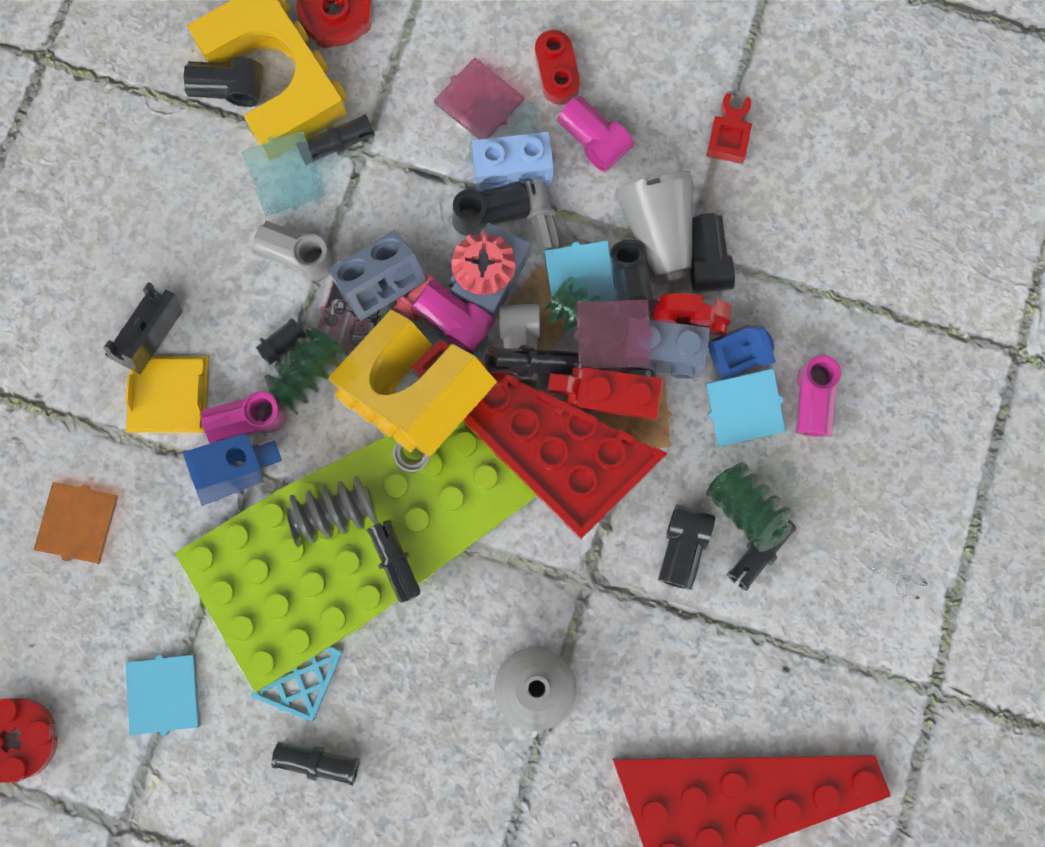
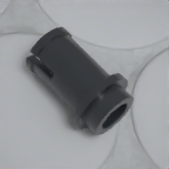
M290 318L286 324L268 338L264 339L261 337L259 339L260 344L255 349L269 366L274 362L279 364L282 362L280 358L301 340L306 339L307 335L293 318Z

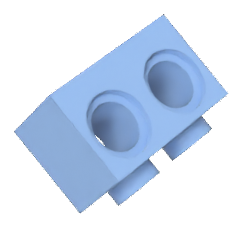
M549 132L472 141L477 191L480 192L519 181L523 185L529 180L531 187L534 188L533 179H543L546 182V186L552 185L554 166Z

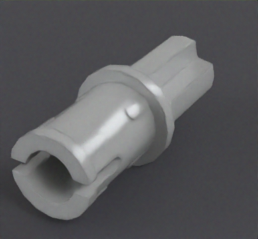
M533 179L536 194L531 187L530 180L523 184L530 209L527 223L532 225L538 252L544 255L545 250L561 248L554 221L557 213L554 209H551L545 180Z

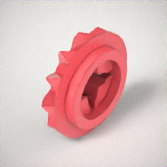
M486 231L477 235L469 234L464 241L456 245L451 259L452 272L456 281L465 290L478 295H489L502 290L511 281L515 271V257L512 247H509L501 236L490 235ZM482 249H486V254H488L490 261H495L494 264L487 266L484 277H481L478 264L472 263V260L480 258Z

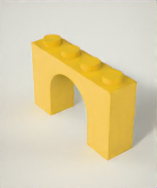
M230 0L186 26L206 62L229 64L232 58L242 57L249 52L259 49H271L282 52L294 61L295 73L289 86L278 96L243 115L251 133L268 160L271 161L295 147L297 142L309 139L326 129L327 126L347 117L343 102L348 99L340 83L336 79L332 82L325 74L328 67L319 51L311 52L306 45L309 38L300 22L297 20L292 23L287 16L290 9L285 0Z
M391 309L327 379L338 389L334 396L349 410H354L369 424L373 423L387 437L391 438L392 436L408 452L411 453L416 448L430 458L497 381L474 355L451 344L417 382L407 389L395 393L397 386L410 371L411 366L431 348L432 344L411 320Z

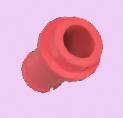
M427 273L424 274L427 281L409 291L404 297L401 296L396 299L395 311L412 322L414 320L419 321L422 317L421 314L411 308L430 280H435Z

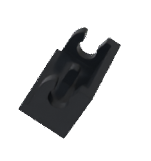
M150 282L143 288L145 296L114 341L108 340L103 347L106 351V357L138 374L142 373L183 312L174 293L165 290L163 294H160Z

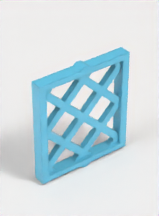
M329 647L326 650L329 651L331 657L319 662L314 657L310 660L312 665L298 670V668L294 669L293 673L278 679L257 693L253 690L251 697L273 705L280 711H287L313 722L342 652ZM332 662L324 680L319 667ZM314 670L319 684L306 689L301 675ZM296 678L301 692L287 697L282 683ZM277 686L282 700L276 702L264 696L263 691ZM321 689L314 706H312L308 694ZM303 697L308 711L302 713L291 708L289 702Z

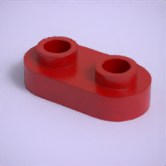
M548 30L543 32L535 42V60L542 91L550 102L557 105H565L571 99L577 97L580 87V77L570 38L562 31ZM550 44H557L560 48L557 50H550L547 46ZM562 77L568 82L561 85L556 83L555 80Z

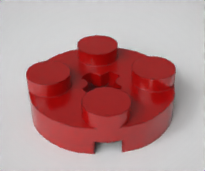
M297 0L296 10L300 24L306 34L314 39L317 45L322 48L350 44L368 33L371 28L373 12L371 0ZM335 2L338 7L345 6L341 13L337 15L326 13L330 10L329 4Z
M685 293L660 295V301L656 298L654 299L655 310L652 311L651 317L654 321L710 328V335L721 336L727 334V328L731 324L732 306L720 299L715 300V306L703 302L704 296Z
M28 698L0 699V782L15 783L38 775L54 757L57 749V737L55 738L53 726L55 721L50 711L35 700ZM16 729H19L21 733L18 739L22 742V746L20 748L12 747L8 749L6 747L7 741L5 740L7 732L13 733Z

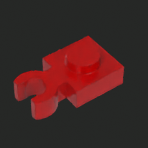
M726 93L720 107L723 117L715 116L712 123L706 157L743 164L746 158L752 123L742 120L749 113L751 98H745L741 109H734L730 105L731 94Z

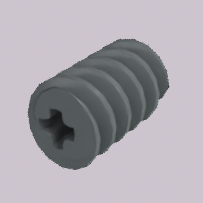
M358 476L354 477L353 490L350 491L342 481H339L336 495H332L326 485L322 486L321 499L318 500L310 490H307L305 504H300L294 494L290 495L287 518L294 543L298 548L302 544V534L310 543H316L318 540V530L322 532L325 538L330 539L334 534V525L337 526L342 534H347L349 532L350 520L360 530L365 527L367 515L375 525L378 524L369 489Z

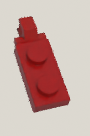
M583 367V369L573 368L572 376L550 373L548 390H550V393L567 395V403L581 410L658 421L664 380L663 378Z

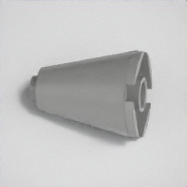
M690 171L660 174L659 178L651 180L643 178L616 188L617 200L636 240L645 247L646 261L653 276H662L663 283L686 278L685 270L692 268L693 179H691Z
M527 648L511 655L500 667L494 685L495 699L503 716L513 725L528 731L547 730L559 724L571 711L576 696V682L571 668L559 655L543 648ZM535 680L541 681L545 685V693L538 698L532 697L528 692L529 684Z

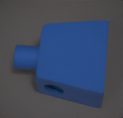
M247 434L237 435L182 452L201 506L261 483V468L282 461L274 439L252 446ZM235 462H244L241 466H232Z

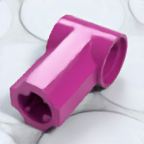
M581 95L571 99L557 117V122L583 146L584 153L589 161L602 172H607L634 147L632 137L623 126L615 121L609 123Z
M433 279L422 290L411 307L444 331V336L448 341L472 355L495 323L494 319L486 311L473 303L463 302Z
M826 355L816 356L802 366L798 372L799 399L796 434L810 437L832 436L836 385L841 377L840 366L832 357ZM816 367L824 371L827 379L825 385H820L813 381L811 368Z
M255 392L249 395L247 399L202 410L201 420L203 430L208 438V442L211 444L241 434L274 433L284 426L287 419V411L285 406L271 394ZM265 404H272L273 412L271 417L266 421L259 422L257 418L258 410Z

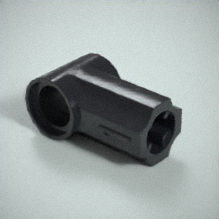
M245 57L232 58L229 64L188 61L184 67L183 74L184 91L188 97L226 99L229 103L236 106L254 107L259 104L263 66L260 62Z
M521 181L480 192L474 189H465L454 197L452 203L453 226L456 231L465 236L469 234L475 235L476 232L480 233L488 223L495 225L526 217L530 213L528 197ZM466 208H472L479 214L474 217H466L460 212Z
M704 213L692 218V268L690 269V279L694 293L734 289L735 269L732 256L727 255L722 215Z
M632 239L619 241L611 248L610 257L621 315H626L630 318H646L650 311L655 310V302L647 269L645 247L639 241Z
M675 505L667 529L666 538L669 540L657 581L673 587L692 590L702 551L706 550L712 535L715 515L682 505Z

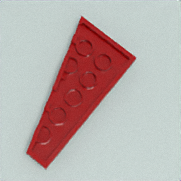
M439 340L411 366L412 372L420 379L450 345ZM478 359V361L485 367L483 361ZM490 373L497 383L462 421L580 541L668 454L656 447L653 448L634 439V436L622 430L618 431L598 421L596 417L542 390L538 391L520 382L519 379L507 373Z
M876 756L612 759L643 847H756L891 797Z

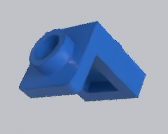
M744 325L728 332L726 335H721L708 341V350L719 379L732 377L757 365L769 366L776 362L773 354L774 342L764 326Z

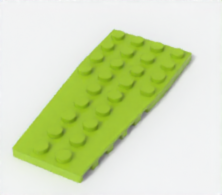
M461 422L431 455L423 469L416 472H408L401 469L393 458V449L397 441L392 436L391 438L385 436L277 490L176 551L175 555L252 689L257 693L323 653L329 647L334 646L363 628L398 602L385 570L378 567L381 561L370 535L366 531L375 524L368 515L366 516L364 529H358L353 521L350 520L349 532L347 534H342L336 525H334L333 537L330 539L325 538L322 532L318 530V540L316 543H310L302 534V544L298 548L294 543L287 518L290 495L294 494L300 504H305L307 490H310L318 500L321 499L322 486L326 485L332 495H336L339 481H342L350 491L353 490L354 477L358 476L369 489L378 523L382 525L386 520L392 521V526L404 553L409 552L410 557L407 558V561L418 585L433 576L436 571L452 559H456L468 550L467 548L483 536L491 533L518 510H522L537 496ZM403 448L404 454L410 459L417 460L424 456V453L416 448L411 453Z

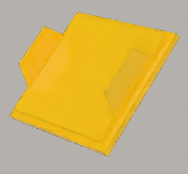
M152 356L141 374L130 370L127 376L126 433H205L201 418L202 410L207 409L209 356Z

